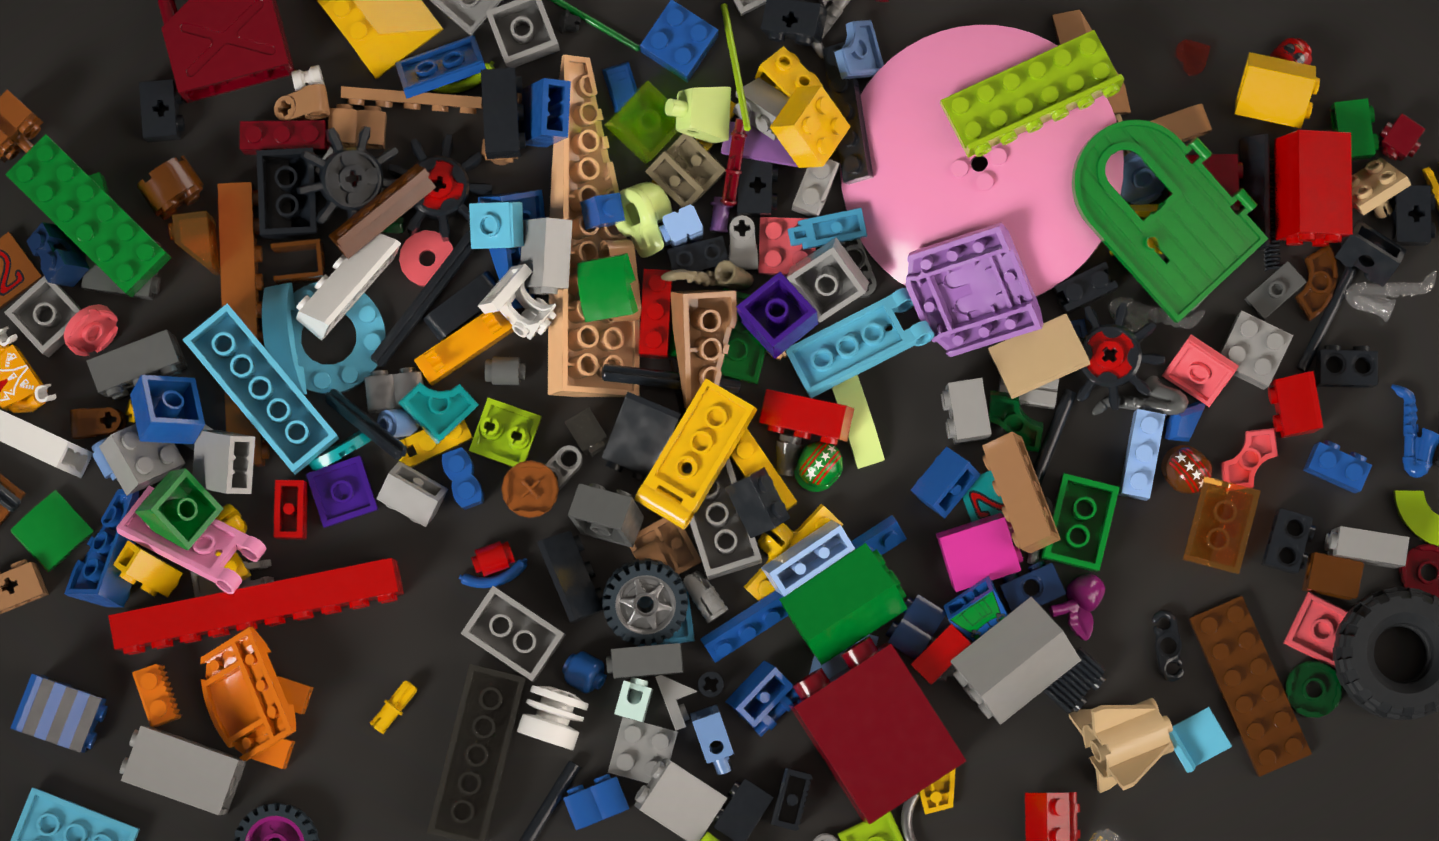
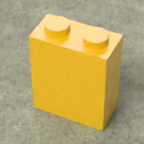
M1249 52L1235 100V114L1302 128L1304 118L1309 119L1312 112L1313 103L1310 102L1311 95H1316L1319 89L1320 78L1316 77V66Z

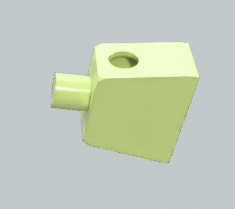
M698 87L679 91L677 99L670 98L667 100L665 113L668 116L676 117V130L680 133L711 144L728 141L731 87Z

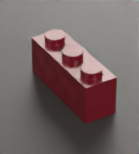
M325 120L240 121V150L244 155H257L256 150L314 148L315 154H326L329 150L326 136L328 124Z

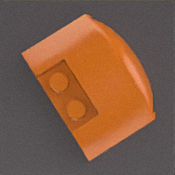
M248 627L202 656L200 663H207L206 679H201V685L211 720L225 744L229 748L234 747L243 754L239 757L243 761H248L296 732L294 705L288 704L268 656L271 650L253 627Z

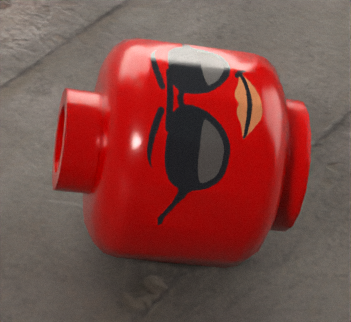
M1287 38L1271 52L1270 57L1311 65L1312 50L1300 38Z

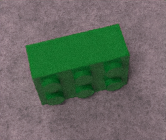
M1065 473L1062 474L1051 514L1061 540L1044 547L1041 559L1092 572L1100 571L1120 487Z

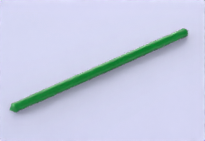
M550 0L636 52L641 50L640 45L563 0Z

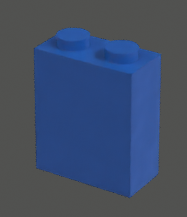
M543 78L523 89L524 121H521L520 132L525 131L526 145L549 147L568 138L571 81Z

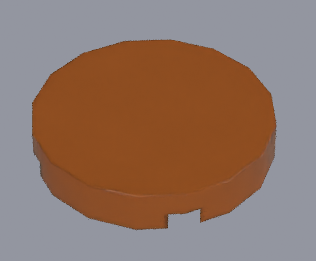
M532 460L520 462L511 468L503 479V500L509 509L519 516L527 518L540 517L549 512L557 502L559 494L558 480L552 470L543 463Z

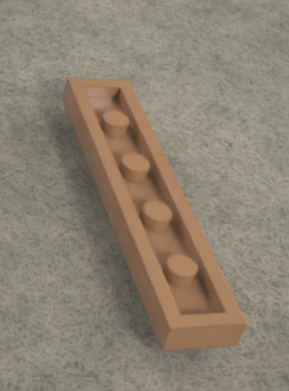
M341 86V98L348 99L349 105L364 106L365 100L376 101L377 107L392 108L393 103H404V109L420 110L421 105H431L432 111L448 112L449 107L460 108V113L477 114V109H483L482 97L422 93L407 99L404 91Z

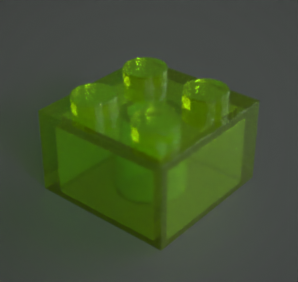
M649 81L643 83L604 124L644 164L651 161L678 132L676 130V117L668 116L665 113V104L668 99Z

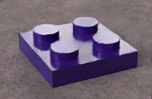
M361 456L306 473L324 528L379 510Z

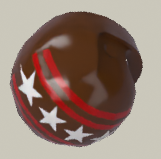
M1187 445L1173 447L1162 459L1161 470L1165 480L1174 490L1180 493H1198L1209 484L1212 478L1211 461L1194 447Z

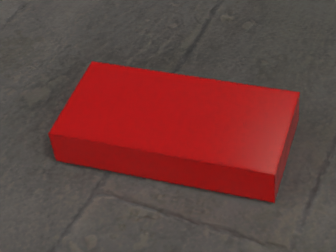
M950 624L910 665L932 685L952 665L951 660L970 646L971 643Z

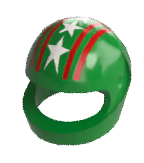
M820 441L811 442L805 446L798 458L794 471L795 478L806 490L812 492L826 490L842 474L843 457L836 446Z

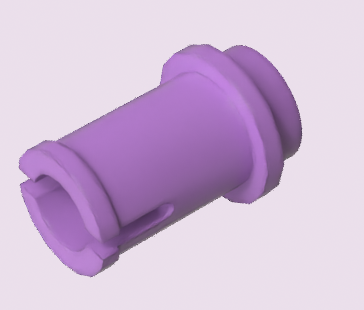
M714 197V202H711L713 212L710 231L727 233L729 211L733 206L723 205L720 202L722 197Z

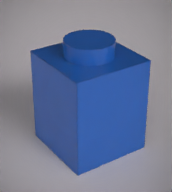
M620 193L598 195L580 202L585 230L609 227L625 221Z

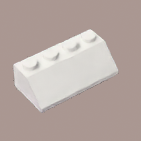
M380 233L349 259L342 255L333 265V268L336 270L330 277L325 274L315 285L317 291L311 298L306 295L296 308L299 311L296 320L322 341L394 260L401 243L394 238Z

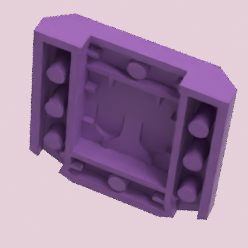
M1002 222L909 253L905 286L920 321H927L934 333L931 341L938 342L947 350L946 354L949 357L1042 329L1044 324L1040 306L1011 235Z

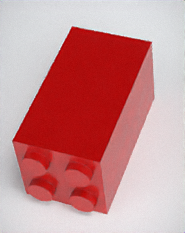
M1297 130L1274 139L1275 240H1284L1286 245L1290 246L1303 245V242H1312L1314 247L1329 246V243L1342 242L1343 237L1353 235L1351 133Z

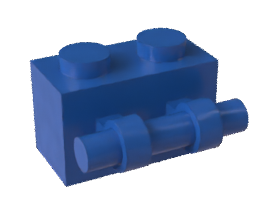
M764 660L725 702L743 721L754 727L753 730L762 737L769 729L771 731L777 725L776 721L786 711H791L789 705L795 702L799 696L794 690L793 684L775 666Z

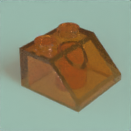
M207 211L172 215L173 223H169L170 239L174 240L175 244L215 276L221 275L215 219Z

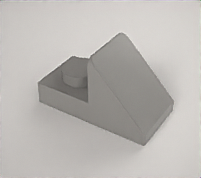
M662 675L656 676L655 678L675 731L687 727L685 721L690 720L684 703L678 705L677 700L698 691Z

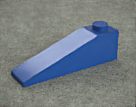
M542 190L500 193L478 197V203L522 202L523 220L545 218ZM521 247L489 248L499 281L511 267L520 265ZM516 298L511 303L514 309L523 307Z
M123 489L117 490L101 518L103 526L100 532L95 537L91 536L87 543L90 546L88 553L83 561L78 559L72 570L64 593L65 595L104 607L125 606L130 596L132 584L119 576L122 571L113 564L127 541L135 545L136 542L118 534L116 527L139 499V491L126 496Z

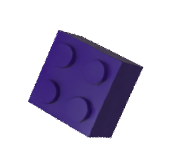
M781 272L736 306L738 320L774 359L818 325L817 311Z

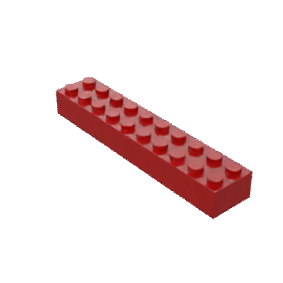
M387 558L240 588L233 594L220 592L108 615L114 649L121 650L124 654L134 655L146 652L145 647L152 646V649H164L173 647V641L180 640V643L185 642V644L202 641L201 635L208 634V637L218 638L230 635L229 630L237 629V631L242 632L248 627H253L257 630V624L265 623V626L269 625L271 627L285 624V618L293 617V620L297 621L314 618V612L321 611L325 615L342 612L341 607L348 605L350 608L360 609L369 607V601L378 600V603L381 602V604L398 601L397 596L404 594L398 561L393 558Z

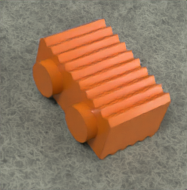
M154 664L132 672L150 727L161 726L180 719L182 716L179 714L178 704L175 703L174 693L171 692L172 687L169 686L171 682L167 681L169 677L166 676L165 666L160 664Z

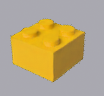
M822 85L797 87L770 126L773 133L799 168L823 167L851 127Z

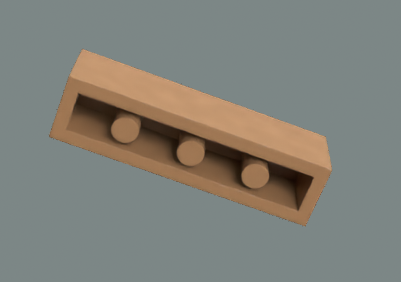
M1010 432L982 445L985 452L983 461L986 468L992 471L995 480L992 481V485L996 494L999 497L1001 496L1004 503L1002 512L1005 519L1009 523L1011 522L1014 530L1011 535L1016 547L1028 553H1033L1061 540L1023 438L1014 432Z

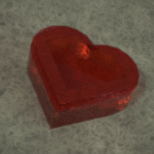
M1183 40L1177 45L1175 54L1177 59L1183 62V69L1186 74L1197 76L1202 73L1211 46L1192 40Z

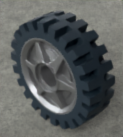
M645 558V560L635 559L631 563L626 562L620 569L617 568L613 572L611 578L609 577L603 592V611L609 627L613 629L617 636H621L626 642H633V645L640 646V644H645V646H652V643L660 644L664 639H670L675 631L678 632L686 618L688 597L684 583L672 567L663 564L659 560L652 561L650 558ZM643 596H648L653 600L652 605L647 608L640 607L637 602Z

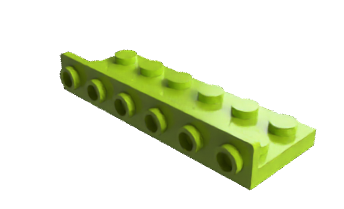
M1092 30L940 100V105L967 157L969 158L973 155L981 157L992 150L991 147L999 143L1007 145L1018 138L1017 135L1025 131L1033 133L1044 126L1043 123L1051 119L1054 122L1068 116L1069 111L1077 107L1082 110L1091 106L1095 99L1103 95L1105 98L1117 94L1122 87L1124 77L1122 74H1117L1095 30Z

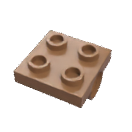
M665 518L640 530L634 547H630L636 559L645 560V558H650L652 561L659 560L663 564L672 567L678 575L702 563L685 529L678 527Z

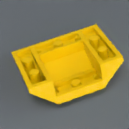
M316 0L357 52L359 58L375 79H378L393 68L396 62L405 59L444 30L422 0Z

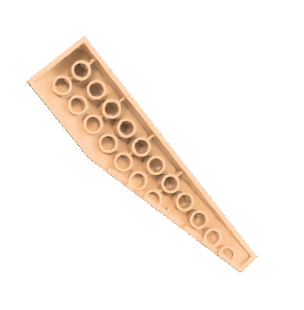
M563 55L559 80L571 81L568 138L553 144L550 218L573 221L568 289H558V294H548V305L556 304L553 312L557 314L553 320L548 319L552 322L548 327V395L567 397H626L627 392L639 396L640 385L602 380L601 372L604 364L640 368V318L637 321L609 322L607 319L585 322L581 307L577 263L599 258L598 249L602 240L627 239V237L618 231L616 225L585 230L580 202L598 195L619 193L613 161L610 162L607 149L610 147L608 138L604 136L601 120H603V115L597 105L595 95L598 92L590 58Z

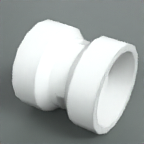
M319 65L311 66L307 71L300 69L291 71L295 91L301 90L308 85H325Z

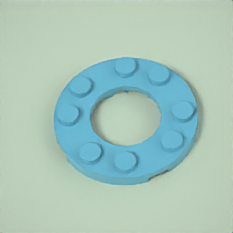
M318 282L304 286L294 293L295 308L306 295L310 298L317 291L315 285ZM365 293L345 314L353 322L356 329L354 349L345 360L336 364H320L313 361L305 353L301 343L304 326L296 320L299 310L296 308V311L291 312L298 366H303L307 390L320 394H326L331 389H336L340 393L347 392L364 383L365 377L371 376V372L377 368L378 365L371 360V355L385 339L386 329L380 311Z

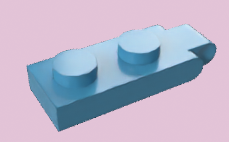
M862 208L797 221L798 227L787 229L790 245H802L803 249L823 246L836 237L839 242L867 237Z

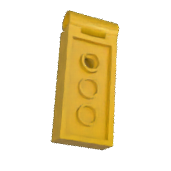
M705 378L650 473L639 488L634 500L678 527L685 529L691 522L695 512L697 513L757 409ZM686 464H692V471L689 473H684V466Z

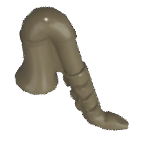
M727 260L720 262L714 272L709 270L701 272L678 269L668 271L661 276V279L665 281L686 279L688 283L695 281L697 285L702 283L703 286L716 285L734 290L749 289L754 280L752 275L743 268L737 267Z

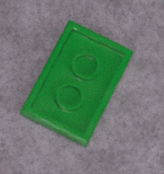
M736 291L737 306L750 295ZM737 314L735 328H732L728 345H730L728 354L725 355V361L721 367L722 376L758 385L766 349L738 320Z

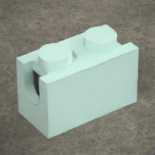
M631 677L630 682L623 681L614 714L644 722L653 692L652 688H648L649 682Z

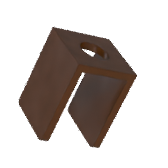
M320 239L271 244V249L275 253L313 249L317 251V272L273 276L274 281L278 285L319 281L325 274L327 275L325 247Z
M1317 552L1311 553L1308 557L1302 591L1345 600L1356 599L1359 593L1364 563Z

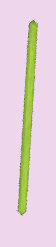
M723 3L721 4V11L744 130L749 131L751 130L728 6Z

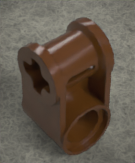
M106 407L69 410L72 439L111 435L125 429L127 426L126 415L118 409ZM111 416L116 417V422L112 423V425H107L106 420L111 419Z

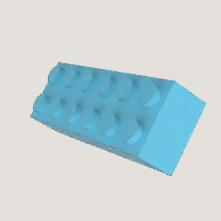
M228 303L183 339L295 475L339 439L337 434Z

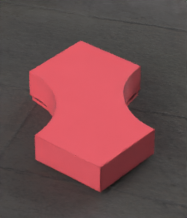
M1275 428L1245 432L1244 445L1239 454L1231 460L1220 463L1224 491L1254 487V476L1259 466L1266 460L1278 456Z

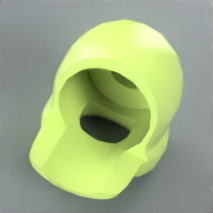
M652 182L639 183L621 190L619 193L621 195L625 221L615 224L618 231L623 236L631 238L638 254L642 258L661 251L664 247V241L658 223L662 222L663 216L672 213L671 202L667 194L659 185Z

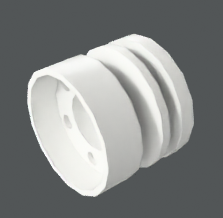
M532 685L530 692L541 695L542 698L540 702L527 699L526 703L538 710L536 715L522 714L517 732L574 750L579 732L568 725L570 720L583 722L584 717L573 714L574 707L587 711L589 704L582 701L575 694L551 686Z

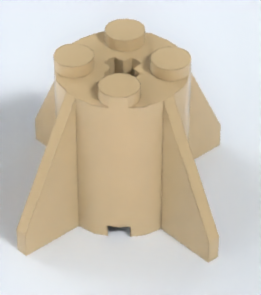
M1153 698L1135 705H1100L1093 709H1080L1077 713L1075 711L1069 713L1070 720L1083 736L1085 748L1091 747L1094 756L1089 758L1096 769L1097 790L1099 793L1111 789L1117 783L1123 791L1133 787L1163 755L1174 751V746L1169 736V733L1173 731L1171 721L1166 715L1162 717L1158 705Z

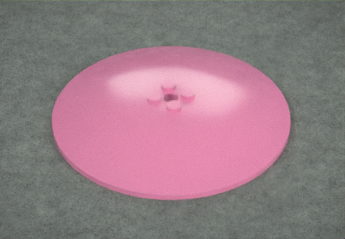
M970 25L951 28L924 37L903 49L879 69L864 88L860 96L873 178L849 185L843 183L840 164L841 188L847 211L862 208L867 237L860 238L862 244L874 260L898 282L906 285L908 273L907 258L910 252L1002 222L1011 235L1034 294L1039 296L1076 272L1101 243L1100 238L1082 219L1075 205L1072 193V173L1077 156L1085 143L1098 131L1117 123L1112 107L1104 95L1095 99V102L1085 109L1080 110L1077 107L1069 111V115L1059 121L1054 122L1051 119L1043 123L1044 126L1033 133L1025 131L1017 135L1018 138L1007 145L999 143L991 147L992 150L983 155L987 159L988 165L981 172L972 169V160L977 156L967 157L940 105V100L1057 47L1056 44L1033 33L999 25ZM1123 150L1111 155L1105 167L1107 180L1120 195L1124 172Z

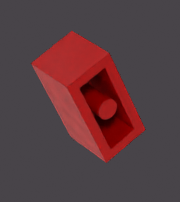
M275 480L274 538L307 540L308 483L306 481Z

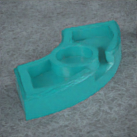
M359 430L345 440L327 448L311 461L309 465L312 470H319L341 459L355 449L357 450L370 442L371 439Z

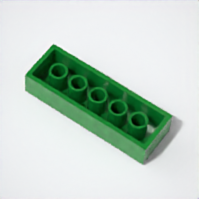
M46 134L5 174L131 298L172 258Z

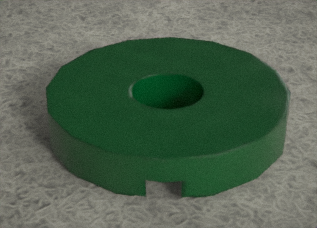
M1307 661L1297 665L1289 672L1285 681L1284 692L1296 713L1305 717L1320 718L1329 714L1338 706L1342 698V685H1340L1336 672L1330 665L1321 661ZM1310 681L1318 682L1321 687L1320 695L1315 698L1310 697L1306 692V686Z

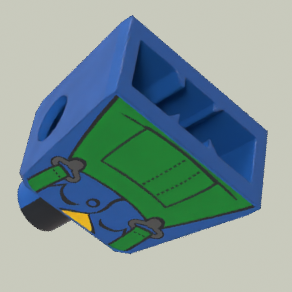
M989 576L944 605L950 623L973 642L1009 615Z

